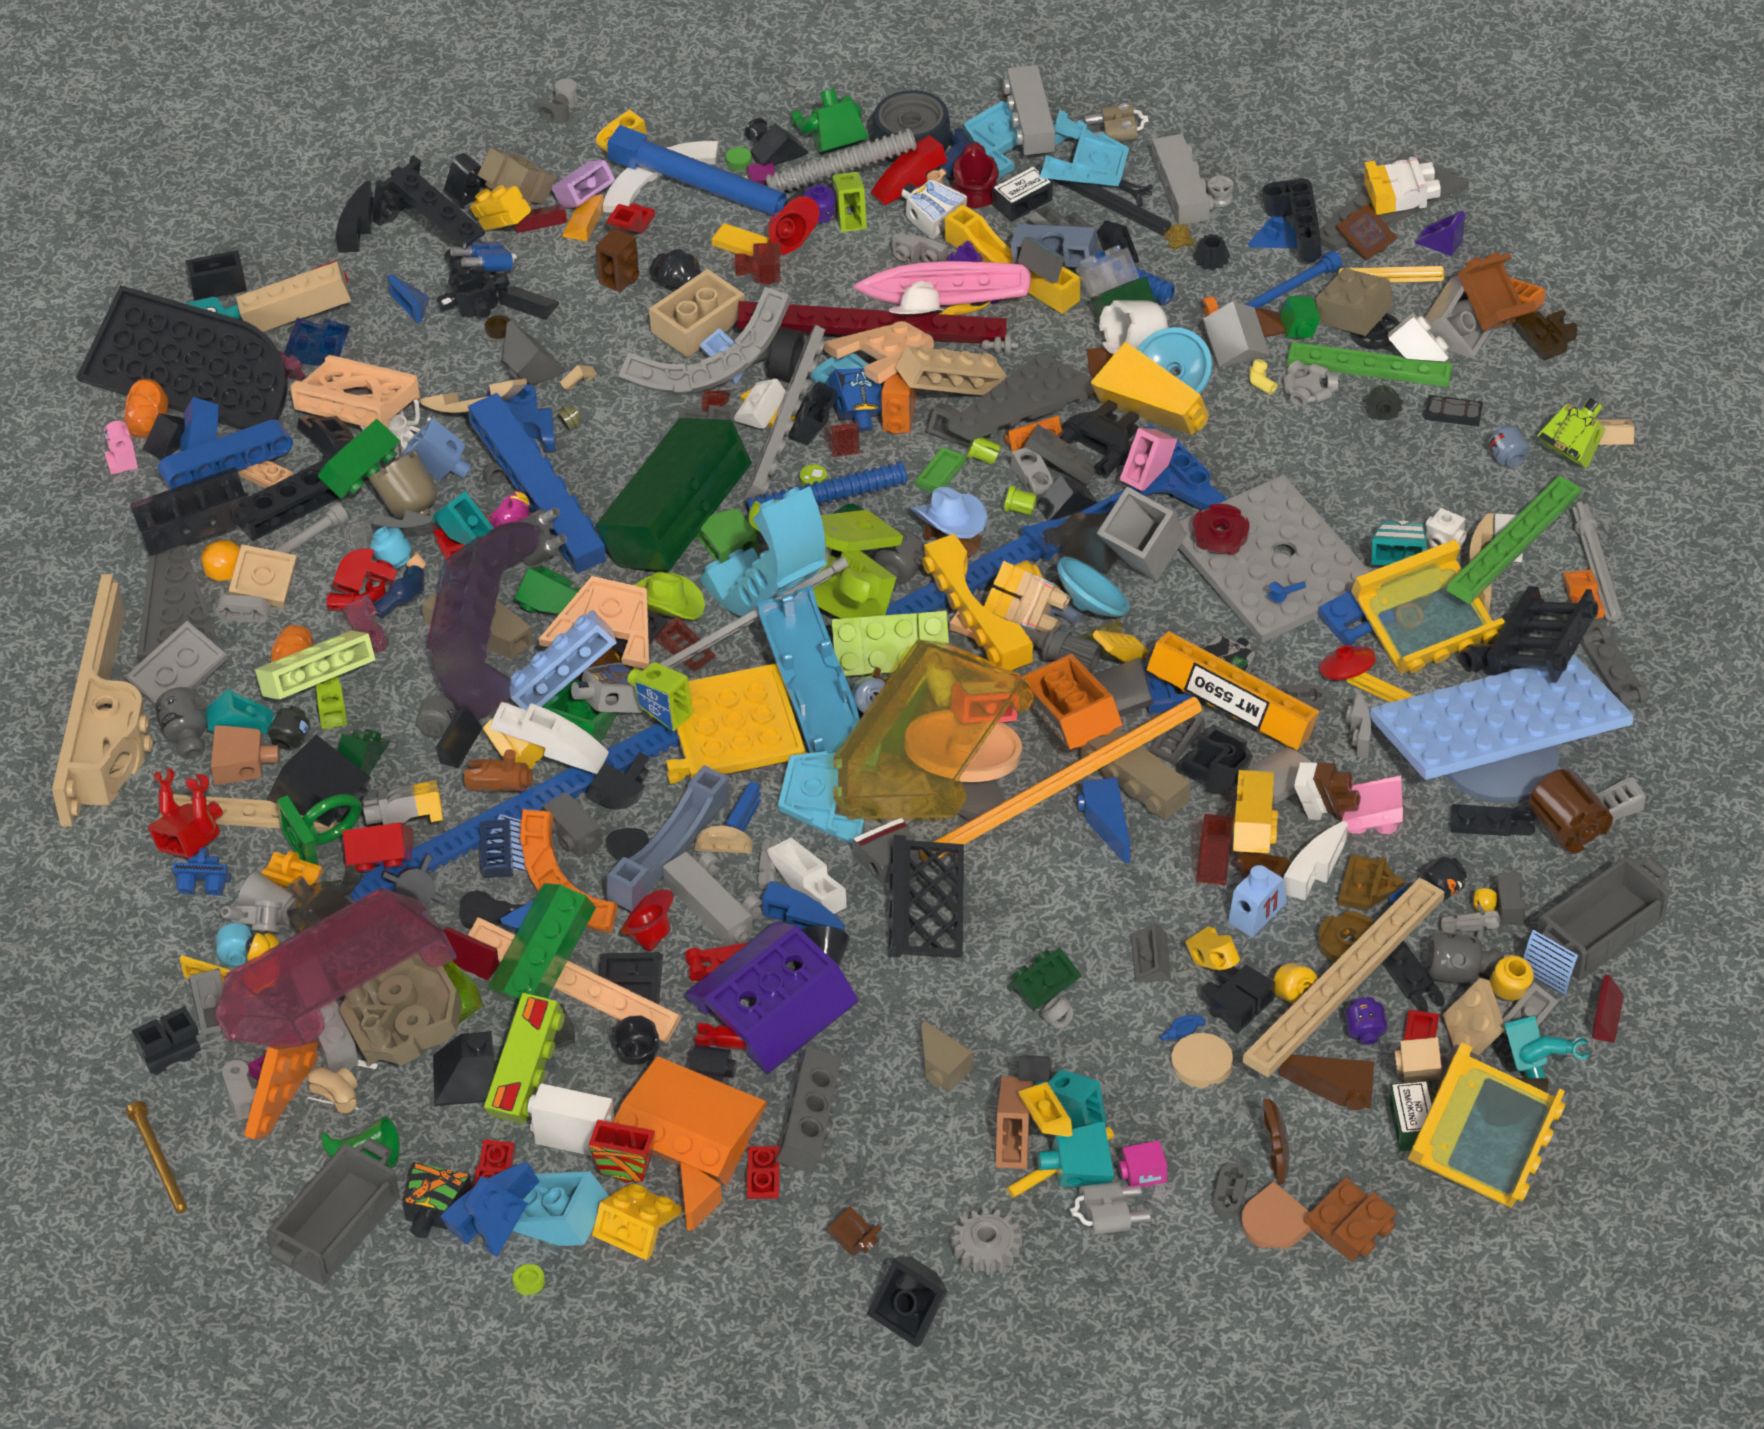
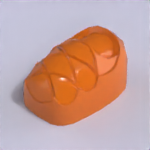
M138 380L131 387L127 396L124 423L127 425L129 434L132 437L148 438L158 413H167L168 397L155 380Z
M298 625L285 627L277 636L272 647L270 661L274 662L313 646L314 640L309 629Z

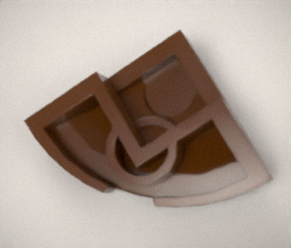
M1264 1099L1262 1120L1271 1143L1270 1163L1277 1184L1281 1185L1285 1183L1289 1170L1290 1151L1288 1133L1283 1115L1278 1106L1271 1099Z

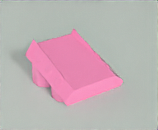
M1401 775L1353 785L1352 790L1359 791L1361 801L1358 811H1345L1343 820L1341 819V822L1348 823V832L1361 834L1367 829L1374 828L1382 834H1392L1395 832L1403 820Z

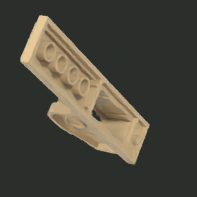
M101 574L53 782L52 792L60 826H73L74 817L80 815L81 804L110 805L120 793L117 792L131 774H135L145 762L146 753L151 752L153 748L152 734H149L148 729L149 718L148 715L143 713L144 706L140 691L128 682L110 680L125 616L119 583L114 582L113 574ZM106 703H108V704H111L112 707H111V708H108V707H106V706H104V705H105Z

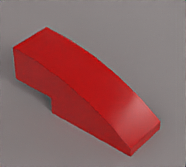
M930 135L917 142L915 151L909 149L908 153L904 152L890 165L871 190V195L885 206L902 197V190L908 183L913 184L917 188L927 183L926 173L947 162L941 143Z

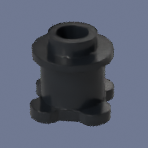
M763 118L753 119L746 126L745 137L757 143L773 125L768 127L767 122Z

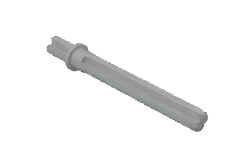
M1577 502V506L1572 507L1576 520L1575 530L1580 534L1590 569L1598 583V595L1605 608V619L1617 622V619L1622 617V612L1596 531L1598 524L1592 518L1588 503Z

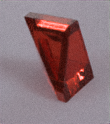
M705 390L702 396V411L707 412L709 405L721 407L728 403L731 391Z

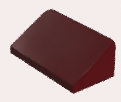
M562 204L530 210V213L518 224H514L515 231L520 233L567 223L566 210Z
M446 926L438 958L480 978L489 980L499 967L497 948Z
M1606 974L1603 976L1592 1038L1614 1043L1624 995L1612 977Z

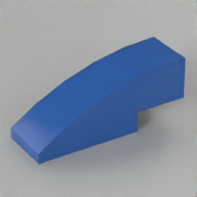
M195 397L192 398L185 409V431L180 437V452L216 439L218 404Z
M773 881L769 882L762 897L763 916L796 925L801 930L808 926H828L845 932V925L821 903L793 888Z
M527 1162L508 1168L488 1178V1180L522 1200L539 1183L532 1167ZM474 1188L454 1202L440 1216L449 1232L467 1245L478 1234L474 1224V1217L470 1215L465 1205Z

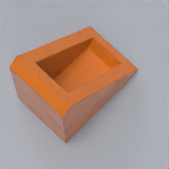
M680 1162L688 1231L694 1230L722 1202L721 1184L700 1170Z

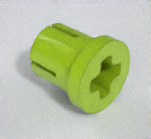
M980 437L970 442L965 457L969 459L974 457L993 465L1001 445Z
M1010 485L1004 505V512L1010 513L1011 510L1032 516L1037 494L1017 489V486Z

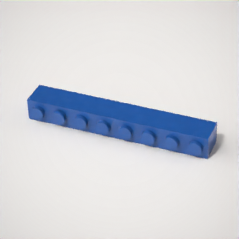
M495 393L468 405L470 424L516 490L521 491L527 496L530 510L533 513L539 509L549 511L552 508H557L560 515L552 520L554 529L550 531V535L558 536L564 534L567 541L559 546V551L575 573L578 574L605 562V550L608 548L601 535L597 534L594 530L591 518L581 512L577 498L574 495H569L564 480L561 476L557 477L555 475L550 460L547 457L543 458L540 454L536 440L528 437L523 422L520 419L516 420L509 402L503 401L499 394Z

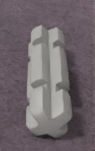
M766 838L762 841L759 864L760 873L758 874V887L761 890L767 889L770 881L775 882L776 866L767 852V849L778 844L774 838Z
M1496 910L1485 911V915H1482V912L1460 914L1457 915V918L1454 915L1444 916L1441 920V928L1446 933H1453L1457 930H1461L1462 933L1484 930V927L1495 929L1500 927L1501 919Z

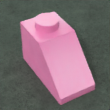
M1138 428L1120 480L1144 491L1169 465L1178 439L1157 429Z

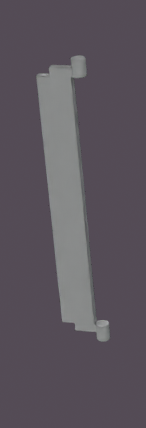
M843 556L832 562L831 567L774 599H781L783 601L782 596L793 594L795 590L810 585L813 589L837 575L838 572L848 567L849 564ZM757 609L660 664L671 669L760 619Z

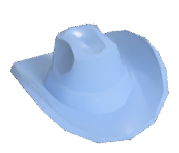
M951 487L936 488L933 490L930 504L917 507L912 506L910 508L912 512L929 525L948 535L955 534L957 538H973L984 530L988 518L986 507L980 499L971 494H961Z

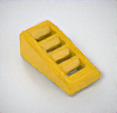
M1099 630L1092 634L1093 638L1110 654L1123 662L1139 657L1143 661L1149 654V650L1133 635Z

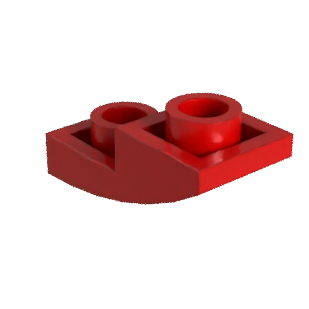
M483 1140L479 1166H476L473 1188L481 1176L488 1179L512 1167L516 1150L515 1143Z
M748 1146L747 1199H779L780 1163L775 1162L779 1146Z

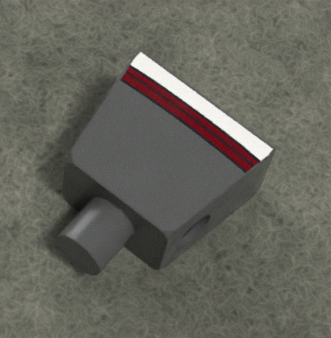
M903 817L853 838V856L881 884L889 882L890 845L894 835H905L906 840H913ZM910 849V858L919 866L918 850ZM917 876L910 880V886L915 883Z

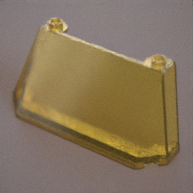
M916 640L835 754L834 769H838V787H834V800L848 821L878 818L955 817L966 801L965 788L959 778L1009 705L1016 712H1025L1030 708L1036 696L1021 675L950 643Z

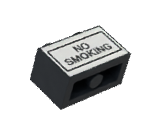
M1032 166L992 187V206L1012 222L1052 201L1053 182L1047 178H1041V172Z

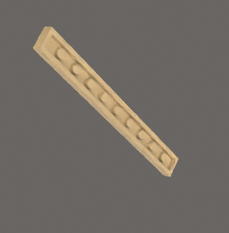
M1419 878L1243 1055V1063L1269 1077L1444 900L1445 891Z

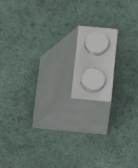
M1126 487L1097 532V535L1133 569L1155 581H1158L1186 537L1182 525L1172 510L1129 487Z

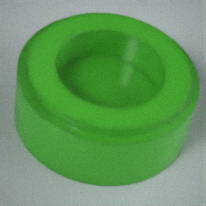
M734 147L726 153V164L733 170H744L747 168V165L752 163V155L747 148Z

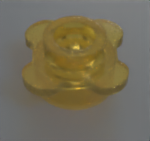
M1173 225L1164 233V237L1169 240V247L1172 249H1179V247L1192 246L1194 244V238L1190 237V229L1185 225Z

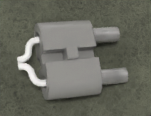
M1118 1181L1080 1186L1079 1197L1075 1200V1207L1070 1209L1072 1217H1078L1084 1225H1087L1091 1235L1128 1231L1133 1223L1150 1221L1149 1211L1130 1213L1127 1203L1123 1202V1198L1141 1196L1140 1185L1121 1187ZM1080 1204H1081L1083 1213H1084V1214H1087V1219H1086V1220H1085V1218L1083 1217V1215H1082L1081 1213L1077 1212V1211L1079 1210V1208H1080Z

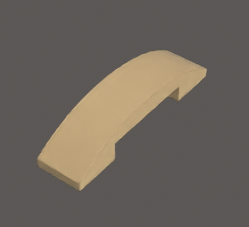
M518 379L489 385L491 395L498 393L503 401H508L527 385V380ZM449 393L422 398L420 401L422 405L428 408L456 413L468 412V405L486 397L459 402L457 393Z
M1488 513L1478 524L1470 545L1469 563L1492 541L1494 514ZM1491 584L1478 596L1488 613L1490 611Z

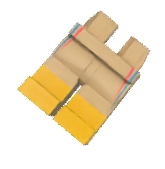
M1003 561L994 585L1021 598H1015L992 588L984 607L996 615L1038 632L1043 630L1050 632L1055 626L1059 627L1060 624L1058 619L1048 616L1052 606L1065 610L1071 597L1060 590V587L1056 584Z

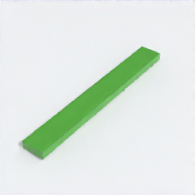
M1558 475L1448 583L1446 591L1471 604L1578 498L1582 488Z

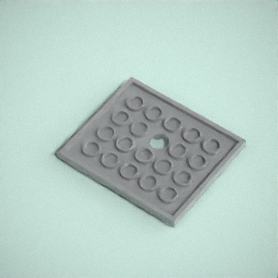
M1284 475L1220 503L1237 507L1241 510V515L1245 520L1246 517L1249 520L1248 539L1236 554L1218 553L1198 548L1192 533L1193 520L1196 514L1179 521L1186 533V537L1179 546V549L1260 643H1264L1319 617V606L1352 590L1356 577L1370 572ZM1219 526L1217 530L1223 531L1225 529L1224 526ZM1286 544L1291 546L1295 553L1289 557L1284 553L1276 554L1273 549L1278 545ZM1274 581L1283 587L1302 581L1306 583V588L1291 592L1282 603H1276L1266 596L1272 591L1269 589V585Z

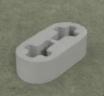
M223 595L218 599L215 614L219 619L226 621L265 623L271 606L266 599L257 596Z

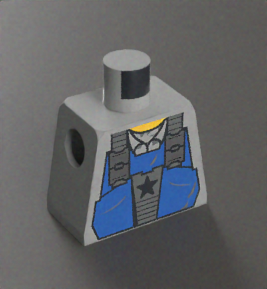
M622 663L588 667L583 671L582 682H574L572 684L571 693L575 700L585 699L596 711L642 712V708L638 704L636 687L627 682L631 671Z

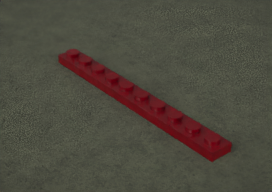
M739 301L737 328H745L758 302ZM789 304L780 327L811 333L815 325L825 329V334L852 335L905 321L933 337V341L982 344L984 340L994 342L995 337H1000L1001 341H1005L1007 318L931 313L897 314L886 310Z

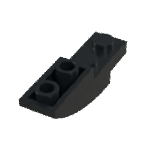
M313 415L298 417L297 427L323 450L322 460L333 458L355 438L349 428L337 416L324 417ZM366 477V478L363 479L362 481H370V480Z

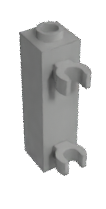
M685 852L663 866L664 884L727 946L744 943L753 933L752 920L762 914V910L757 907L762 904V901L753 894L740 904L712 877L719 871L714 865L718 861L716 856L711 852H707L697 862L690 854Z

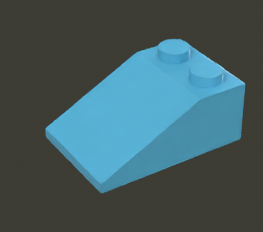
M591 1171L535 1174L539 1183L523 1199L528 1205L515 1225L513 1232L558 1246L584 1245L595 1225L600 1202L609 1197L607 1192Z

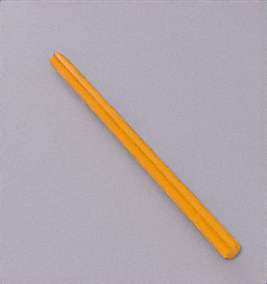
M1196 697L1187 699L933 842L966 844L1202 711L1200 702ZM919 850V856L925 862L929 857L922 850ZM943 852L938 858H941L942 856L950 852Z

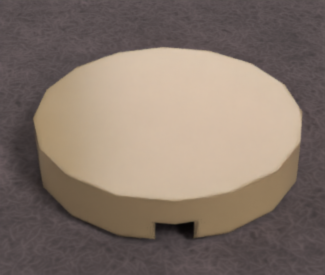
M1195 1033L1180 1039L1174 1046L1171 1064L1179 1080L1190 1086L1204 1088L1215 1083L1217 1085L1230 1075L1233 1066V1055L1231 1048L1223 1039L1208 1033Z

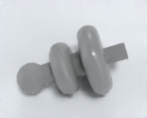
M1006 334L1005 341H1001L1000 337H995L994 342L984 340L981 347L984 350L994 349L996 354H999L1001 349H1003L1005 356H1010L1011 348H1018V343H1011V335Z

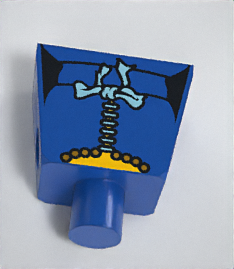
M864 368L835 369L828 377V383L837 392L835 405L841 419H855L857 432L871 431L873 429L871 417H878L882 412V389L885 381L878 384L865 375Z

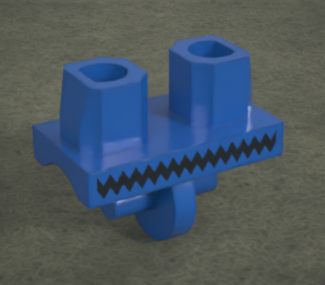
M201 847L199 855H193L188 858V863L173 862L172 871L177 878V890L180 894H195L196 881H206L205 893L207 895H222L226 882L231 881L232 874L228 873L227 865L219 864V856H209V849L207 847Z

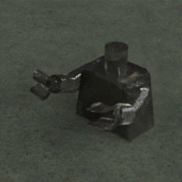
M1075 512L1057 528L1052 527L1043 531L1046 546L1048 541L1054 544L1055 548L1063 545L1064 557H1071L1082 561L1100 573L1107 574L1117 561V553L1097 535L1098 530L1109 513L1083 514ZM1060 579L1049 581L1059 586L1060 590L1066 593Z
M350 864L345 872V876L341 880L322 881L309 885L303 876H299L288 885V888L297 899L287 908V915L290 918V925L297 931L307 950L312 952L325 949L360 913L359 909L345 897L354 891L355 887L359 885L365 876L364 873L357 872L353 864Z

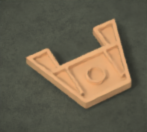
M901 321L892 325L825 341L824 351L836 359L858 350L864 351L877 359V361L864 366L866 377L881 384L898 372L895 366L906 346L934 348V341L930 335L905 321Z
M591 576L539 638V645L549 647L559 634L566 633L573 627L575 621L580 616L587 615L591 610H594L612 628L614 637L628 640L622 656V664L646 669L649 666L647 588Z

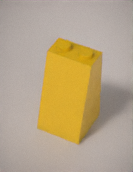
M1126 341L1091 381V385L1101 404L1110 400L1117 404L1116 410L1125 413L1132 411L1138 414L1140 418L1192 435L1197 430H1201L1208 421V411L1198 392Z

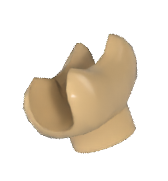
M319 1067L308 1073L307 1079L311 1083L309 1089L312 1093L324 1096L335 1104L340 1113L349 1114L355 1109L357 1096L354 1089L357 1087V1081L348 1069L342 1067L337 1072H333L327 1068Z

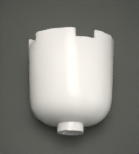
M1145 300L1113 301L1110 306L1104 307L1099 329L1104 331L1107 341L1103 342V345L1112 354H1115L1125 341L1137 349L1148 336L1156 331L1168 328L1164 310L1157 303Z

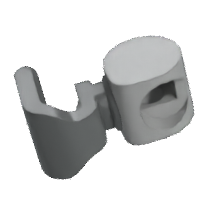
M561 79L555 83L556 97L553 98L552 103L539 100L541 119L556 124L568 121L569 109L573 108L578 102V95L576 93L577 83L574 80ZM543 107L550 109L554 117L546 115Z

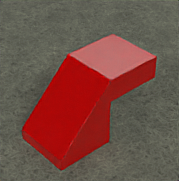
M631 203L630 206L618 204L608 217L607 224L644 233L655 217V210Z

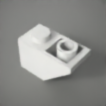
M1413 312L1388 333L1389 340L1406 359L1446 361L1449 358L1446 351L1449 346L1440 336L1436 338L1429 331L1432 328L1422 315L1417 317Z

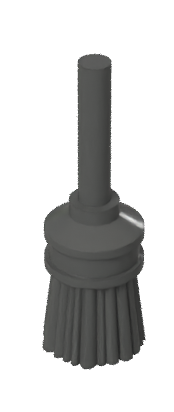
M1020 624L1030 640L1037 643V647L1042 649L1044 660L1054 662L1072 653L1091 674H1093L1098 666L1103 653V646L1099 642L1072 636L1071 631H1064L1058 626H1055L1050 632L1043 630L1041 633Z

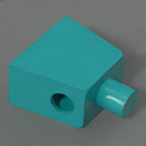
M1059 1070L1050 1081H1047L1070 1117L1072 1129L1107 1121L1099 1081L1066 1070ZM1037 1081V1083L1035 1084V1086H1036V1085H1039V1084H1042V1083H1045V1082Z
M1105 1122L1072 1129L1073 1135L1070 1137L1055 1135L1052 1151H1039L1037 1153L1038 1169L1040 1171L1056 1169L1058 1184L1062 1187L1080 1188V1186L1110 1183L1113 1181L1114 1172Z

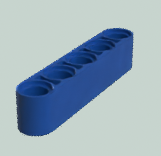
M273 419L167 456L160 461L158 471L169 488L173 489L236 467L237 471L281 456L291 449L293 440L281 422Z

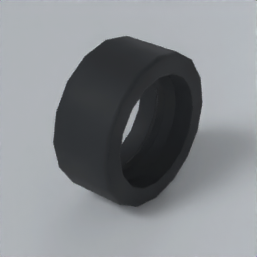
M784 327L779 328L774 337L770 353L769 372L771 377L785 380L791 379L804 346L802 331Z

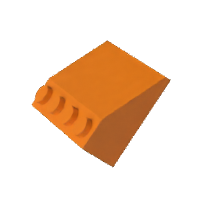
M657 1056L624 1099L613 1122L655 1130L653 1156L681 1167L680 1162L705 1173L718 1183L727 1186L767 1102Z

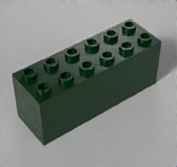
M679 418L595 524L616 566L621 568L670 571L701 531L708 518L714 514L752 464L732 420Z

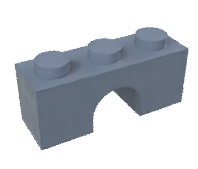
M1018 224L1011 240L1013 264H1020L1017 261L1025 237H1032L1058 254L1064 255L1065 267L1091 268L1098 251L1096 228Z

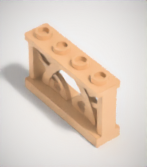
M328 355L325 358V362L302 382L295 381L290 386L294 409L324 417L337 416L341 421L365 427L369 426L375 419L389 427L390 419L412 400L420 398L416 375ZM359 387L371 390L372 394L354 395L343 390Z

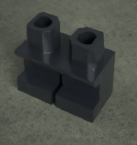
M1246 964L1241 969L1233 966L1221 970L1219 981L1224 984L1221 988L1213 982H1208L1201 989V999L1210 1006V1014L1213 1017L1219 1016L1228 1023V1028L1238 1034L1255 1018V1015H1259L1274 1000L1276 982Z
M185 1006L160 1017L161 1025L155 1019L131 1030L137 1051L150 1073L158 1075L166 1071L168 1065L177 1061L186 1062L195 1057V1053L201 1051L200 1044L196 1038L199 1035L198 1027Z

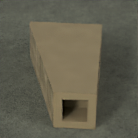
M465 574L421 603L423 620L428 625L509 659L515 658L533 645L531 626Z

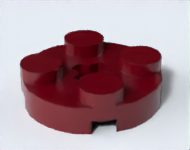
M1219 503L1210 505L1208 510L1202 512L1201 509L1196 513L1193 520L1192 533L1198 548L1233 555L1238 553L1240 547L1246 543L1250 524L1247 517L1245 520L1241 515V510L1237 507ZM1219 526H1224L1225 530L1221 531L1217 529L1219 528Z

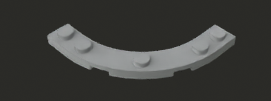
M765 287L749 323L735 339V343L724 352L721 350L715 355L701 360L700 363L692 365L660 363L628 352L618 377L638 386L665 393L698 392L720 385L747 369L765 351L776 335L792 297L786 293Z

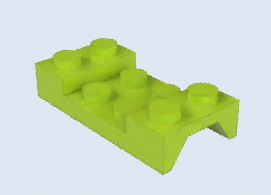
M947 611L831 619L833 647L845 676L871 674L876 667L881 669L880 673L931 670L938 666L945 667L946 669L951 668Z

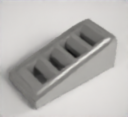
M1633 777L1622 780L1596 794L1603 803H1607L1610 807L1609 812L1613 816V820L1644 810L1646 797Z

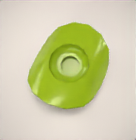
M656 572L634 584V586L647 588V609L654 613L688 620H696L703 616L705 610L703 593L695 583L684 576L675 573Z

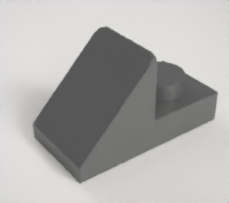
M220 969L189 974L202 1035L232 1029Z

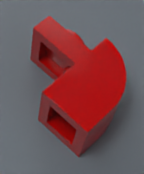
M356 549L348 553L341 560L331 589L345 594H352L353 592L359 594L365 578L379 583L383 579L385 585L391 586L397 569H394L392 564L383 560L372 561L373 549Z

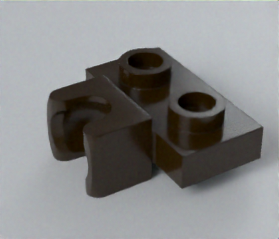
M1564 310L1547 315V319L1538 311L1516 319L1515 322L1517 331L1543 361L1567 352V343L1575 340L1577 337V324L1574 322L1564 324V317L1566 316V311Z

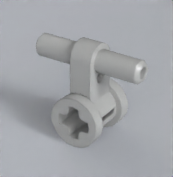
M255 900L254 906H224L221 909V915L224 918L231 919L233 923L252 925V931L279 933L277 916L278 909L282 907V902Z

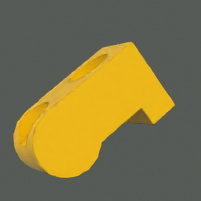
M629 109L598 133L596 144L608 153V140L619 125L647 135L645 121Z
M1208 926L1185 941L1193 962L1198 966L1213 970H1225L1235 966L1240 961V956L1230 935L1219 936L1213 927Z

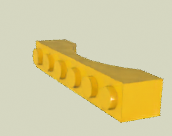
M962 204L945 217L946 242L958 248L960 245L963 246L965 241H970L975 250L983 257L982 262L1013 264L1012 249L995 234L981 215ZM1062 266L1058 282H1049L1030 270L1031 283L1028 293L1059 313H1065L1080 301V277Z
M951 534L925 544L924 557L922 558L925 571L928 574L931 573L935 578L939 591H944L947 595L951 608L953 610L957 609L960 613L963 625L971 629L977 645L983 646L986 650L990 663L996 665L1002 674L1032 663L1033 642L1020 624L993 614L982 606L969 590L965 580L968 572L967 550L956 535Z

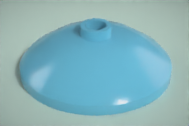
M1172 327L1156 331L1148 336L1137 348V350L1171 374L1175 370H1180V374L1175 377L1199 394L1202 393L1210 380L1213 367L1210 350L1201 337L1190 330Z
M1071 557L1060 559L1057 564L1058 575L1065 591L1073 599L1072 603L1078 609L1111 617L1127 614L1130 610L1129 601L1108 578L1077 559Z

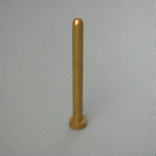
M143 1101L134 1102L126 1108V1115L130 1121H135L175 1211L182 1214L186 1212L187 1205L146 1117L149 1113L147 1105Z

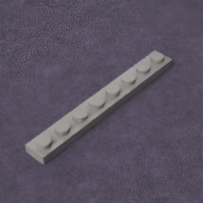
M815 325L805 341L743 497L746 501L749 497L755 499L757 495L763 496L769 487L770 481L766 480L767 476H772L776 469L778 461L775 460V456L781 454L786 444V441L782 438L784 434L788 435L794 423V420L790 419L791 415H796L802 401L798 399L799 395H804L810 382L806 377L807 375H812L818 362L814 360L815 355L819 356L825 344V341L821 340L825 329Z

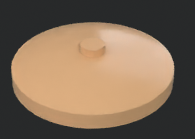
M940 712L924 716L909 726L905 735L904 749L908 759L915 766L931 775L960 782H982L1001 778L1016 769L1021 759L1022 743L1017 733L1003 722L962 725L951 712Z

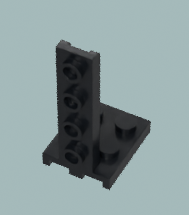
M414 155L410 157L409 164L403 169L399 166L391 171L392 176L386 181L382 182L380 179L376 181L373 222L379 226L386 221L392 222L403 209H410L414 206L463 249H466L477 239L485 235V230L420 176L421 161Z

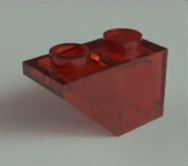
M1204 814L1196 882L1226 885L1233 844L1234 817Z

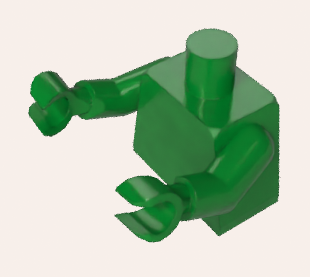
M835 88L820 92L824 107L812 110V115L808 118L802 116L801 110L791 111L793 118L792 126H797L806 135L814 132L815 149L817 152L868 139V134L860 119L862 117L860 106L853 102L850 95L838 99Z

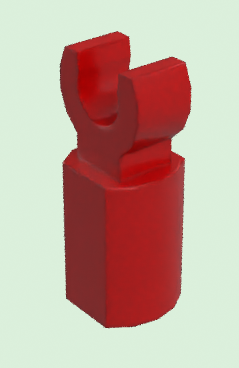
M698 1023V1034L705 1036L695 1035V1045L708 1047L716 1045L717 1048L746 1050V1042L729 1026H718V1028H715L708 1023Z

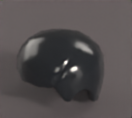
M642 1015L628 1016L620 1020L613 1029L614 1049L619 1059L623 1060L624 1063L631 1065L644 1064L652 1060L660 1048L659 1034L655 1023Z

